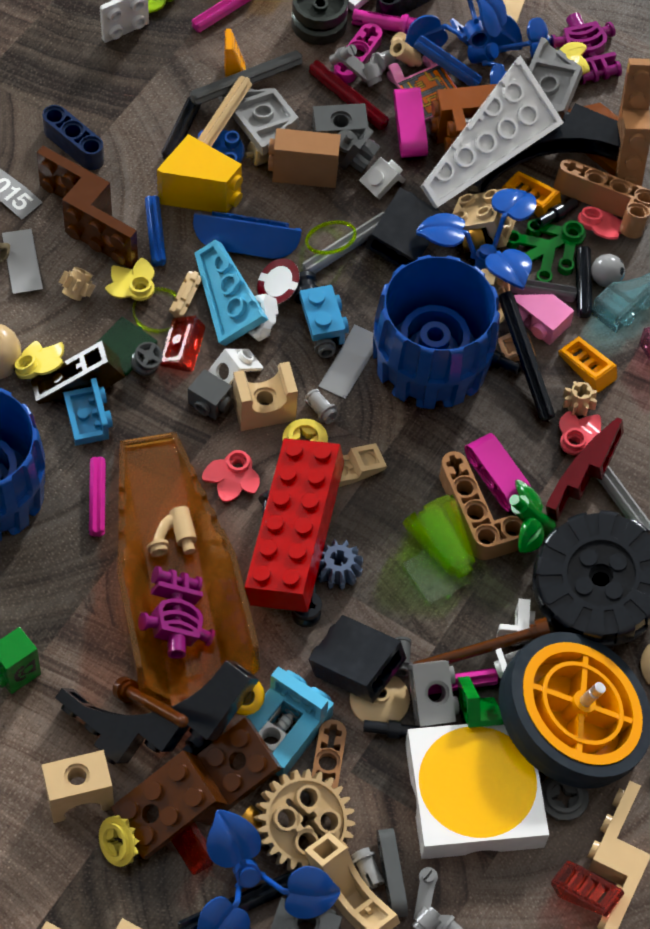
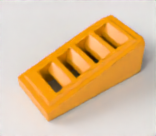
M226 29L225 77L246 70L244 58L232 29Z
M517 171L502 186V189H516L523 183L524 185L519 190L528 192L531 189L529 193L533 194L535 198L540 196L536 199L537 203L534 212L538 217L547 213L548 209L558 203L561 204L560 191L520 171Z
M579 336L558 351L563 360L585 382L589 383L593 390H597V393L617 379V365ZM582 350L577 356H573L577 351Z

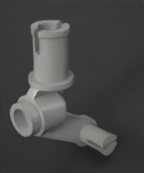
M353 44L338 48L335 54L329 57V62L332 65L343 63L365 83L367 82L368 87L382 81L381 75L386 70V67L393 63L401 62L390 54L389 49L382 53H373L370 61L363 64L354 56L357 53V48Z
M431 867L423 868L419 873L420 883L413 916L414 922L411 926L414 929H463L454 921L455 917L453 915H440L431 907L438 875L435 869Z

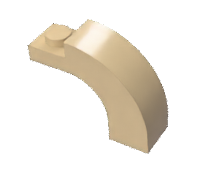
M328 832L304 850L310 866L322 869L340 888V895L334 904L355 929H393L400 924L398 915L380 900L363 881L353 864L348 848L334 835Z

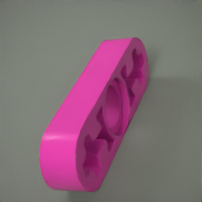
M373 23L365 24L348 44L355 45L357 50L365 53L363 56L357 57L363 64L370 60L371 55L381 45L382 29ZM343 63L334 65V73L346 83H351L356 79L357 75L351 70H346L347 67Z

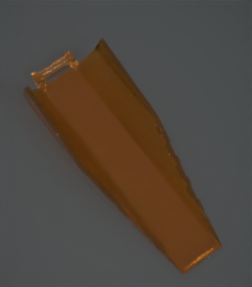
M172 432L120 441L117 575L139 691L171 707L200 690L213 678L226 660L236 661L253 675L260 670L259 643L236 553L224 529L221 528L217 520L214 508L210 506L207 494L197 479V474L193 465L189 462V457L177 433ZM187 506L190 510L197 541L194 543L196 551L190 555L184 554L183 547L177 545L174 530L171 528L165 536V540L169 543L168 553L161 557H152L151 553L147 550V545L153 541L160 522L169 515L170 510L173 508ZM156 566H160L163 571L167 572L170 569L176 570L177 577L182 572L188 573L191 578L202 577L203 583L200 591L203 592V597L194 606L203 615L202 628L208 631L210 629L215 630L214 639L209 647L205 646L203 641L197 640L191 647L186 646V656L184 658L172 659L168 656V641L154 638L152 628H148L146 631L139 629V615L145 612L151 616L152 611L162 600L168 599L151 594V589L155 586L151 582V576Z

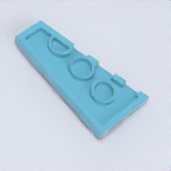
M213 240L194 253L220 344L226 346L269 320L221 242Z

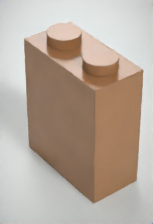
M276 128L275 139L270 138L268 171H273L272 182L336 188L341 134Z

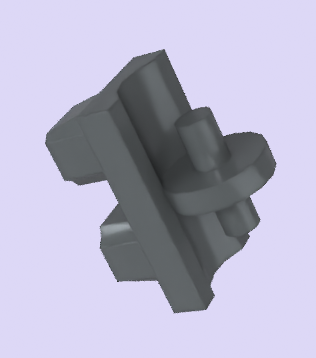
M369 127L364 130L359 139L350 130H342L338 133L341 134L339 150L347 153L339 164L342 169L346 170L351 165L362 173L381 146L370 139L374 131Z

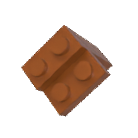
M497 84L437 90L436 99L431 102L433 117L429 118V128L431 133H435L436 142L444 143L445 152H447Z

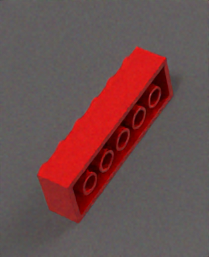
M283 439L244 586L250 606L308 612L345 464L340 444Z

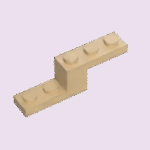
M629 781L626 790L619 788L612 803L617 809L613 816L606 815L600 831L605 833L601 843L596 840L594 841L587 856L592 859L588 870L617 884L609 900L615 903L611 913L604 911L597 926L598 929L619 928L650 860V854L617 838L641 785Z

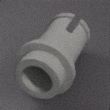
M313 389L307 393L304 401L316 412L320 422L330 424L336 420L338 412L335 404H330L318 389Z
M369 847L353 853L352 857L354 859L353 864L357 866L363 881L372 890L379 887L378 884H384L385 880L382 878L374 860L375 852H371Z

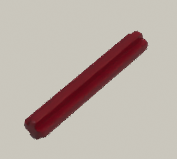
M319 60L311 63L309 73L347 104L365 103L367 119L377 129L383 130L387 127L389 117Z

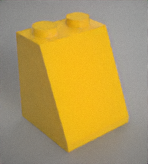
M189 134L157 169V191L160 204L207 212L228 213L242 199V164Z

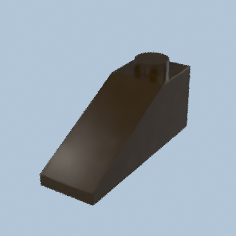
M100 341L64 361L62 366L56 371L35 377L31 380L36 402L43 404L64 399L63 392L91 387L92 378H96L98 386H104L105 389L124 379L125 376L119 356L103 341Z

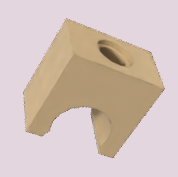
M290 362L279 363L277 374L273 378L260 383L248 382L243 370L233 372V404L241 431L296 420L298 390ZM260 403H269V405H261Z
M104 750L42 764L45 789L53 823L64 821L66 819L65 813L69 809L82 804L98 803L103 811L111 810L110 807L114 805L113 786ZM75 777L85 779V782L80 785L70 783Z

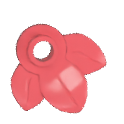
M588 206L583 208L582 212L578 215L577 221L583 225L584 229L593 231L602 238L616 240L619 238V234H622L620 232L622 219L615 217L614 214Z
M567 411L559 421V428L562 433L560 439L562 450L569 455H578L601 432L600 415H591L578 419L576 415H571V411Z
M241 450L232 451L225 459L212 461L205 468L202 475L203 481L217 484L218 496L223 502H231L237 499L242 491L255 494L260 485L259 475L252 469L251 457ZM239 463L242 464L243 467L236 468L233 465Z

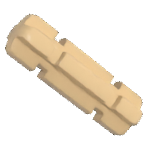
M189 271L186 274L184 282H182L169 308V312L173 314L174 318H183L202 281L197 271Z

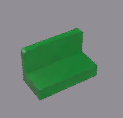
M470 676L457 677L459 708L468 728L504 725L500 708L495 698H480Z

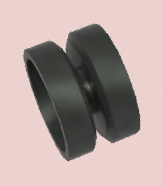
M293 0L292 28L295 34L303 41L314 45H326L335 42L343 36L347 27L348 0Z

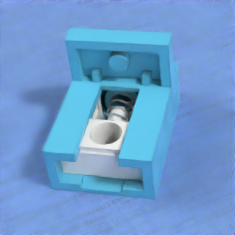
M279 666L271 675L270 689L265 694L263 705L257 712L247 716L263 740L267 737L278 739L276 744L266 743L282 767L276 773L277 776L288 774L319 734L320 726L332 717L334 703L325 692L316 687H309L301 676L290 670L285 671ZM289 727H292V729L287 734V729Z

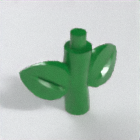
M517 479L515 480V487L519 495H512L509 503L511 504L512 512L523 522L518 539L519 552L528 553L541 546L544 537H547L556 527V523L542 512L543 504L538 493L528 484Z

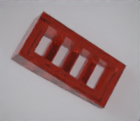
M566 861L551 881V885L559 898L604 917L610 914L624 895L623 889L571 861ZM606 892L607 894L605 895L603 900L600 903H598L597 901L600 899L603 893Z

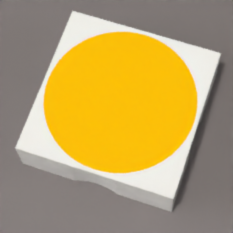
M467 724L408 729L405 747L410 782L416 797L417 809L415 818L421 859L463 856L486 850L505 852L545 847L549 837L539 771L519 752L504 725L468 728Z

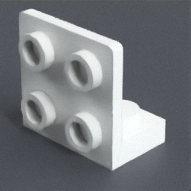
M112 0L101 5L102 40L107 43L113 39H119L122 35L136 29H141L149 24L148 0Z

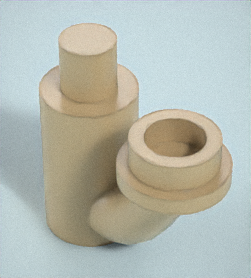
M404 32L396 33L391 39L390 54L409 67H420L423 64L421 53L405 42L407 34Z
M187 506L173 508L170 510L169 515L160 522L153 541L147 545V550L151 553L152 557H161L168 553L169 543L165 540V536L171 528L174 530L177 545L183 547L184 554L190 555L196 551L194 543L197 541L190 510Z

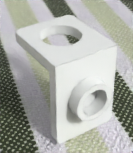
M224 349L208 371L222 379L219 375V368L225 363L229 368V375L223 381L231 385L233 382V372L242 370L261 371L263 366L249 349Z

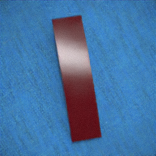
M616 418L575 457L558 481L545 505L547 516L559 521L569 497L581 500L591 476L600 480L603 479L624 433L622 419Z

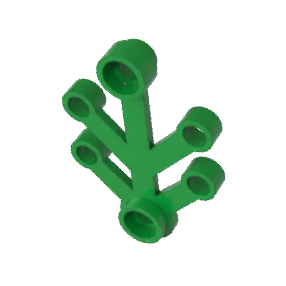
M532 219L527 224L526 232L528 235L512 230L510 238H515L517 241L509 239L506 245L508 248L516 249L520 245L532 247L533 249L525 252L532 262L543 256L541 269L538 270L535 280L552 282L553 274L551 269L555 250L565 245L563 258L559 260L557 270L564 276L572 274L575 266L573 261L575 246L581 245L586 237V231L580 222L571 220L563 226L548 224L539 228L536 225V219ZM542 233L556 236L550 240L539 238ZM562 265H568L570 268H565ZM541 276H546L548 279L544 280V279H541L540 277H541Z

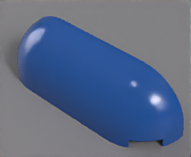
M212 211V215L196 212L193 218L194 231L204 245L217 240L223 244L227 252L271 259H279L291 254L297 248L302 232L300 228H289V223L225 212Z

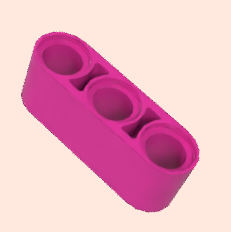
M420 87L394 89V109L401 158L428 156L427 132Z
M488 433L465 445V454L473 468L501 507L507 512L511 511L509 499L514 494L519 495L515 487V480H521L531 487L528 480L494 434Z

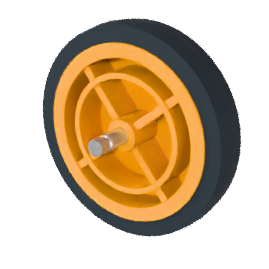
M555 632L542 635L525 645L507 665L499 687L501 717L509 737L516 748L537 770L562 784L592 789L607 786L623 778L641 761L650 745L649 701L634 672L611 649L601 643L584 638L580 634Z

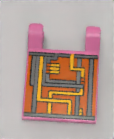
M425 55L422 57L423 64L428 68L406 78L398 63L389 65L388 69L390 71L387 72V77L398 89L420 87L425 122L429 121L430 117H433L431 102L435 101L437 90L457 88L445 69Z

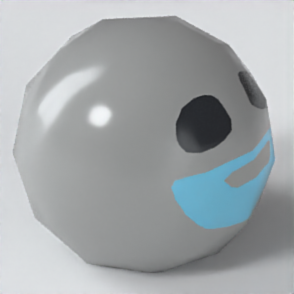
M603 254L592 263L591 275L593 281L599 286L605 288L615 287L624 278L625 267L623 261L616 255Z

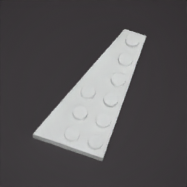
M521 55L517 57L420 186L434 208H438L564 123Z

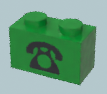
M20 627L0 639V688L5 686L13 694L41 675L38 650Z

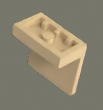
M491 189L482 193L465 194L459 197L452 214L465 220L464 230L486 227L487 235L494 241L503 213L493 209L491 200L496 192L503 189ZM509 216L505 220L497 248L506 247L516 220Z

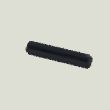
M190 97L187 98L161 151V157L164 160L168 158L187 136L201 107V104L194 105Z
M579 246L576 249L577 316L579 318H589L592 313L591 249L588 246Z

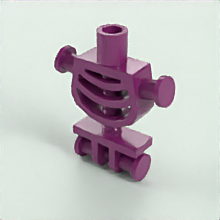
M573 13L566 19L569 27L564 28L563 36L556 37L555 34L551 35V46L555 49L570 42H580L587 46L582 57L587 61L590 72L581 76L579 81L581 85L586 84V81L590 80L598 82L599 76L607 80L611 75L616 74L617 77L622 75L621 64L619 61H615L616 53L602 54L605 51L607 36L613 37L616 34L612 22L609 21L605 23L604 27H601L597 21L584 23L579 13Z
M156 566L151 576V582L155 584L151 589V594L168 599L162 600L152 611L151 616L145 612L139 615V629L146 631L148 628H152L154 638L168 641V656L172 659L184 658L186 656V646L191 647L197 640L203 641L204 645L209 647L214 639L215 630L210 629L208 631L202 628L203 615L194 606L203 597V592L200 591L203 583L202 577L191 578L185 572H182L177 577L176 570L170 569L167 572L163 571L160 566Z

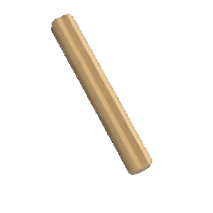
M238 77L198 140L212 147L251 88L252 83L248 77Z

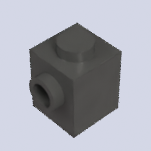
M205 369L188 388V404L192 405L203 416L208 415L216 420L222 412L226 413L232 406V385Z

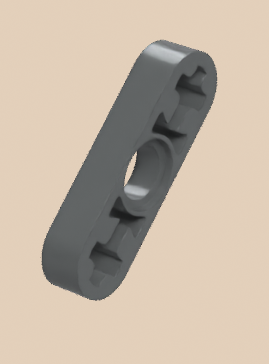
M393 828L377 830V845L383 879L385 880L384 885L388 907L398 915V918L407 917V898L395 832Z

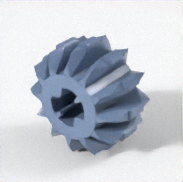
M335 539L332 541L331 547L326 544L324 545L317 574H319L318 580L320 583L328 581L329 589L333 588L334 584H338L339 588L343 590L345 582L353 586L356 583V577L362 575L363 569L361 566L363 565V558L358 555L357 546L348 548L349 543L347 540L342 545H338Z

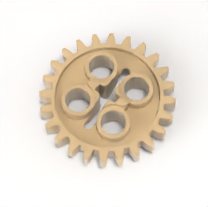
M310 769L304 770L301 776L298 770H294L290 773V779L286 774L279 776L280 784L276 781L270 782L269 787L272 792L263 791L261 793L266 802L256 804V807L263 812L261 815L255 816L254 820L262 822V827L257 828L259 834H264L265 836L261 840V845L268 844L270 846L266 853L267 857L273 854L278 855L276 865L287 861L288 871L293 870L297 864L298 868L310 866L305 851L298 844L301 835L308 839L310 846L319 839L317 835L322 837L330 832L349 848L343 840L351 839L354 836L346 831L347 827L355 825L354 821L347 820V815L352 814L354 809H345L344 804L350 800V797L340 798L339 794L343 787L339 786L333 789L331 786L334 778H328L323 782L322 772L315 773L312 778ZM302 791L307 792L311 798L308 807L303 805L300 800ZM287 799L290 800L292 807L287 805ZM280 811L288 816L289 823L286 828L282 827L278 822ZM306 815L308 817L306 821L307 826L303 827L301 824L303 821L302 816ZM322 815L328 816L331 820L329 831L325 830L321 825Z

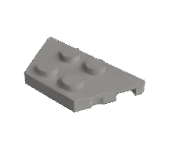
M541 37L529 69L559 116L562 117L568 111L583 74L582 67L575 61L569 60L560 49L556 50L546 38Z
M275 88L249 89L232 115L262 156L269 152L270 138L275 139L276 128L294 130L299 126V117ZM227 94L218 97L221 103Z

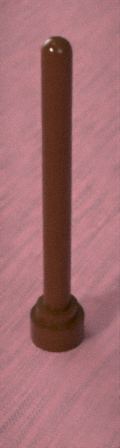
M544 617L534 620L535 623L530 624L528 629L413 662V664L447 660L451 664L489 653L499 648H506L530 641L551 632L547 619Z
M124 676L118 678L113 684V695L118 700L124 703L134 701L178 727L183 728L188 725L189 720L187 716L140 691L139 685L135 680Z

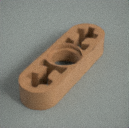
M331 719L325 721L319 728L311 777L313 778L317 772H322L323 779L334 778L335 780H333L331 786L334 789L339 784L346 728L340 721ZM330 730H335L337 735L333 748H327L329 739L327 734L330 733ZM323 757H332L337 765L332 770H324L320 767L319 761Z

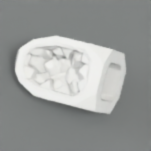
M267 294L255 296L269 319L248 332L257 341L270 336L271 328L275 325L276 317L279 314L276 298Z

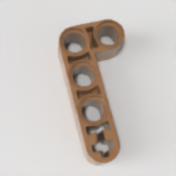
M565 159L560 162L554 182L556 190L560 191L563 195L622 217L620 232L624 236L637 239L643 235L650 222L649 189L575 160Z
M456 451L445 454L442 458L439 478L472 554L480 560H489L519 550L518 539L523 522L518 516H507L494 520L466 457ZM458 492H467L469 495H461ZM474 515L479 517L480 519L474 520L471 519L469 516ZM507 532H514L517 536H511ZM480 540H487L491 544H483Z

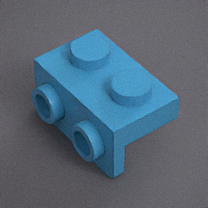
M327 285L300 290L299 297L312 341L336 337L339 345L344 344L345 334L349 333L347 318L341 316L340 295H335L333 286Z
M92 378L91 387L63 392L75 446L109 439L108 428L113 427L110 410H104L103 404L107 403L104 386L99 387L97 379Z

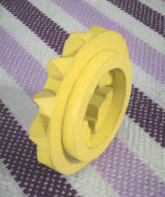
M298 419L291 422L285 428L282 440L284 438L300 440V434L302 433L310 441L328 443V435L325 428L312 419Z
M119 815L108 817L102 822L99 829V844L105 858L114 866L122 867L133 862V857L138 854L135 845L139 840L134 836L136 828L129 827V820L122 819ZM118 837L122 839L123 844L121 842H118V840H115L114 838Z

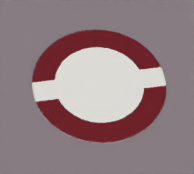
M285 258L269 263L259 276L257 283L258 294H267L276 298L277 304L286 301L295 292L299 283L300 275L297 265Z

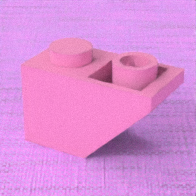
M514 295L524 326L537 339L545 341L548 345H551L571 326L574 310L555 295Z

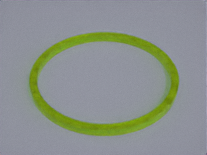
M340 220L328 221L311 229L306 236L305 243L307 248L313 253L321 255L334 254L351 246L356 239L357 233L355 227L349 222ZM327 225H346L354 232L352 239L346 245L335 250H316L308 243L310 236L316 230Z
M155 287V291H166L174 296L177 294L168 288ZM134 300L132 314L134 320L147 331L156 333L167 332L177 327L183 320V318H180L174 325L165 329L149 328L143 325L136 317L135 306L138 301Z

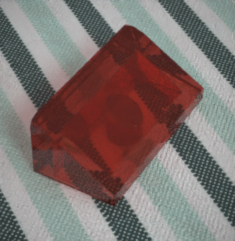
M196 315L172 319L160 366L186 372L194 370L205 332V325Z
M195 822L171 840L191 874L196 875L213 865V861L207 853V841Z

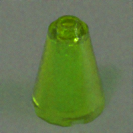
M444 495L423 506L424 509L418 513V516L414 512L403 521L402 524L405 529L450 577L456 575L460 579L473 571L472 565L476 561L457 501L453 495Z

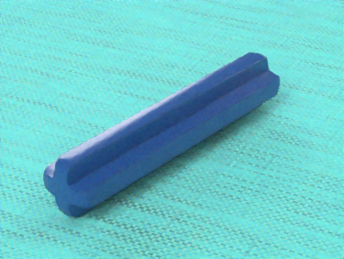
M419 36L413 47L468 86H478L482 81L480 74L425 36Z
M156 195L147 196L145 198L151 264L154 267L164 266L166 264L160 200Z

